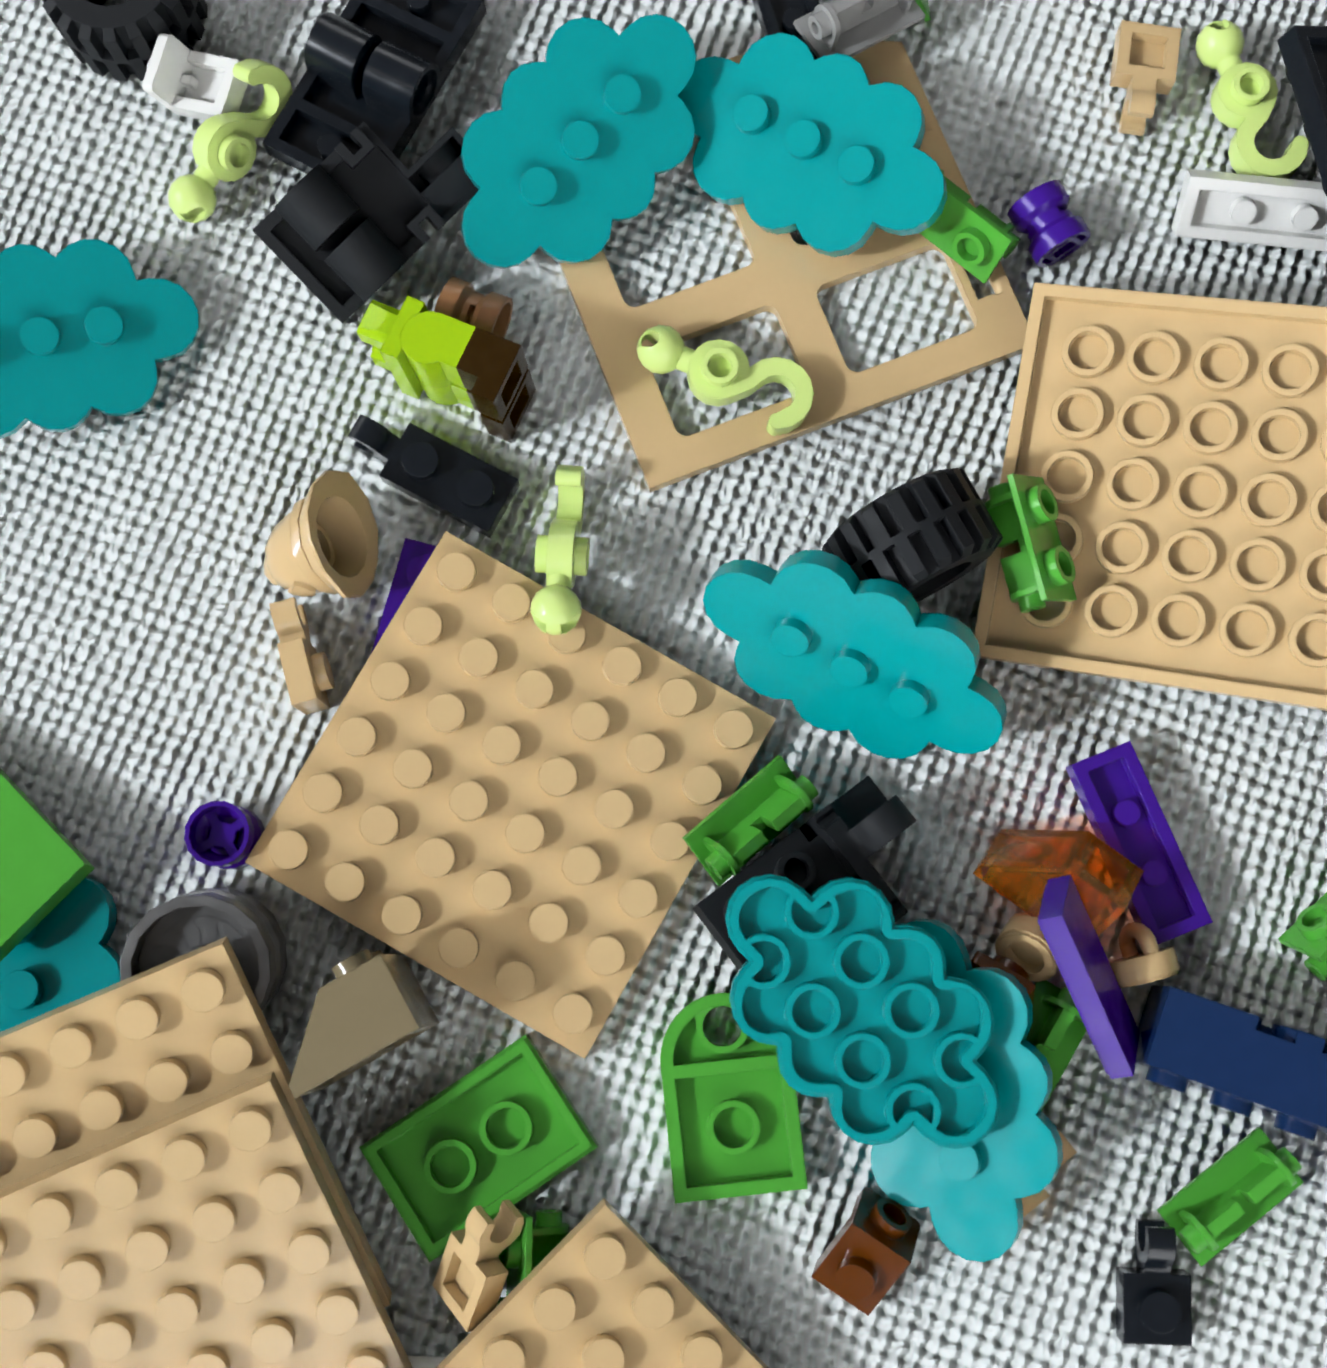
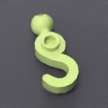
M1226 19L1213 21L1198 34L1195 49L1197 58L1201 63L1211 69H1217L1220 75V79L1211 94L1212 112L1221 123L1230 128L1238 129L1230 140L1228 150L1231 166L1237 174L1290 179L1306 158L1309 141L1305 136H1296L1281 158H1266L1258 152L1254 140L1255 136L1267 122L1276 103L1278 94L1276 80L1269 70L1261 65L1242 62L1240 56L1243 52L1245 40L1242 30L1236 23Z
M247 58L234 65L233 75L235 78L252 86L263 85L264 99L261 106L252 113L228 112L214 115L206 119L198 127L193 139L192 149L198 167L193 174L179 176L171 184L168 193L169 206L179 219L189 223L206 221L214 213L217 204L214 188L220 180L234 182L244 177L251 169L256 158L257 145L255 138H265L293 93L291 81L285 72L263 60Z
M657 325L647 329L638 340V359L646 369L657 374H666L675 369L686 373L689 389L697 399L707 405L718 407L732 404L749 397L768 383L774 382L785 386L791 393L792 404L777 413H773L769 417L766 430L772 436L788 434L798 428L811 409L814 396L811 379L803 367L790 359L781 357L766 358L750 367L748 357L743 350L731 341L711 340L694 350L685 346L679 332L666 325ZM648 339L654 346H642V342Z
M557 465L555 474V485L558 486L557 516L550 524L549 534H538L536 539L535 572L546 573V586L536 592L530 606V612L536 626L542 632L551 635L566 634L576 627L582 612L581 602L571 588L574 587L576 575L587 576L589 566L590 539L581 537L585 495L584 466Z

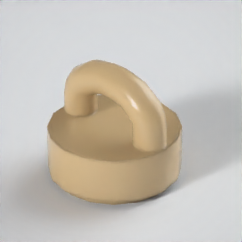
M1019 912L1009 919L997 937L995 944L996 954L1007 957L1020 965L1028 973L1029 981L1040 982L1049 980L1056 974L1058 966L1037 922L1038 915Z
M1132 922L1121 929L1119 946L1123 958L1109 962L1120 988L1162 980L1177 975L1178 971L1181 970L1174 946L1159 949L1153 932L1147 926ZM1136 939L1139 941L1143 953H1138Z

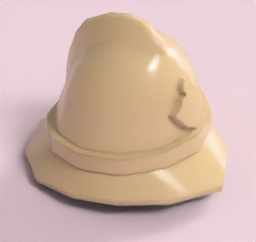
M324 471L310 486L307 495L294 503L292 511L273 528L265 546L264 574L272 584L279 585L287 589L288 593L301 597H312L316 593L325 592L334 595L339 594L343 598L361 597L372 584L378 564V527L367 496L349 472Z

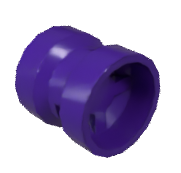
M1052 180L1032 189L1017 200L1007 213L1016 231L1028 234L1027 237L1030 241L1028 251L1038 268H1044L1063 260L1078 250L1091 236V232L1082 216L1073 215L1070 209H1067L1070 197L1060 180Z
M211 801L201 805L190 815L185 826L184 840L188 851L197 861L208 866L239 870L249 866L245 861L265 829L262 821L254 812L226 801ZM237 832H238V833H239V836H238V840H237V842H236V844H235V840H236V838H237Z

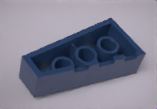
M1151 985L1138 1027L1140 1033L1136 1063L1149 1067L1146 1080L1181 1093L1186 1092L1189 1082L1212 1091L1210 1104L1246 1117H1250L1252 1108L1255 1106L1276 1114L1273 1127L1311 1141H1315L1318 1130L1327 1133L1326 1039L1277 1024H1273L1272 1028L1262 1025L1263 1019L1257 1015L1172 986Z

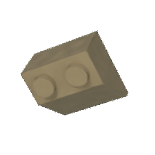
M365 949L341 961L332 968L336 979L318 989L289 1083V1088L294 1098L327 1088L439 1024L404 955L383 954L381 949L370 953L369 949Z

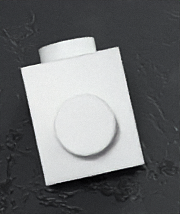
M159 33L147 64L142 88L175 114L205 121L214 115L239 112L248 83L235 78L233 75L234 65L241 62L240 60L190 50L173 35Z

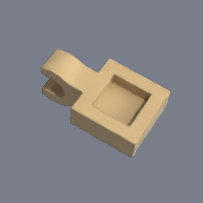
M1127 20L1121 21L1115 36L1109 84L1112 87L1127 89L1120 116L1119 133L1143 136L1146 118L1152 119L1154 115L1156 93L1169 95L1176 81L1182 29Z
M509 1199L502 1201L499 1212L493 1220L481 1205L472 1208L466 1219L465 1229L450 1233L432 1285L466 1332L473 1331L497 1306L509 1273L498 1257L505 1248L517 1239L524 1225V1216Z

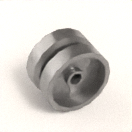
M228 887L197 889L149 910L131 930L120 958L121 981L227 936L262 1011L279 992L287 969L286 938L274 914L254 896Z

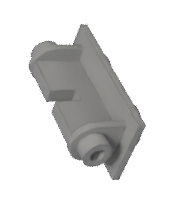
M833 0L829 3L822 2L818 4L815 10L794 20L793 25L817 58L836 53L853 57L923 20L926 15L915 0Z

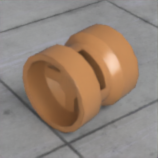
M452 276L444 285L434 312H440L504 338L512 316L513 301L512 298L496 292H490L486 295L476 292L473 283Z

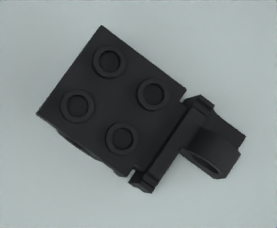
M363 121L350 133L351 139L361 148L353 155L340 142L334 148L335 150L320 165H317L307 173L278 202L274 210L252 231L343 324L430 239L419 226L424 219L436 231L440 230L479 190L464 172L461 159L463 137L454 127L450 128L408 170Z
M868 775L692 909L738 970L747 959L737 950L728 936L725 914L728 900L736 888L754 876L769 873L787 877L801 886L809 895L833 879L851 877L865 880L883 892L892 906L896 922L908 911L867 858L884 847L917 820L897 795L887 800Z

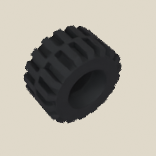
M42 0L44 2L42 6L75 56L83 64L87 62L91 70L101 76L106 75L110 71L115 80L128 82L131 74H136L140 81L144 80L147 64L159 33L173 35L186 47L193 50L190 42L191 40H201L205 31L201 20L208 18V6L205 0H128L110 6H104L107 0Z
M951 468L924 474L872 501L845 520L831 534L824 544L822 551L836 555L850 565L859 581L867 579L890 580L907 589L916 602H919L950 585L984 562L998 547L1003 536L962 468Z

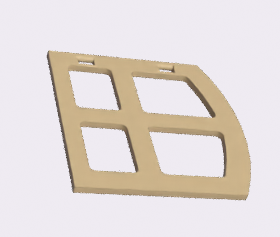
M881 41L853 56L852 58L861 64L871 85L883 82L902 85L914 94L925 118V134L919 150L934 159L939 168L944 171L943 175L970 195L903 43L899 41ZM744 54L729 58V60L739 64ZM971 197L968 203H970L972 206L976 208ZM744 204L730 205L753 259L750 265L638 307H631L624 302L603 249L585 262L576 264L558 262L650 493L1019 355L1023 351L1027 320L1001 262H999L989 278L995 294L978 299L966 272L968 271L920 233L899 236L887 233L876 227L873 235L863 247L849 255L831 257L819 254L808 244L801 245L796 243L790 233L777 235L765 232L750 218ZM930 250L942 253L971 316L974 328L968 332L860 372L850 370L846 366L817 297L818 293L824 289ZM762 312L773 313L780 323L795 362L803 367L812 382L814 391L812 406L803 423L788 434L772 436L766 430L769 417L773 413L789 407L792 404L791 397L692 435L685 436L678 433L654 374L646 369L638 359L637 344L642 334L651 327L666 325L679 332L683 340L687 341ZM648 339L642 342V346H654Z

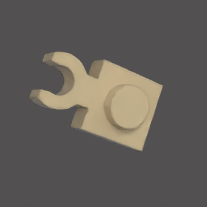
M294 597L270 603L273 624L280 641L277 647L291 705L306 715L330 709L326 690L335 687L332 669L325 652L317 653L311 644L308 620L303 605H297Z

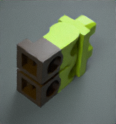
M408 295L400 310L373 299L358 326L357 334L362 342L372 345L371 358L374 364L391 371L404 394L419 399L424 390L428 398L437 404L453 405L460 403L480 412L488 434L511 443L536 391L530 370L527 369L528 364L522 346L440 312L428 311L425 302Z

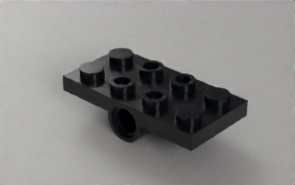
M350 0L340 16L332 12L323 14L314 24L306 43L304 58L307 70L262 142L268 155L307 174L314 167L320 165L340 142L353 155L361 148L351 139L350 133L364 121L399 159L486 15L484 0Z

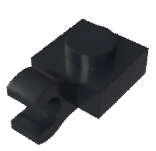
M1136 1219V1267H1116V1336L1126 1344L1192 1346L1191 1275L1184 1269H1171L1176 1257L1175 1228L1165 1227V1221Z

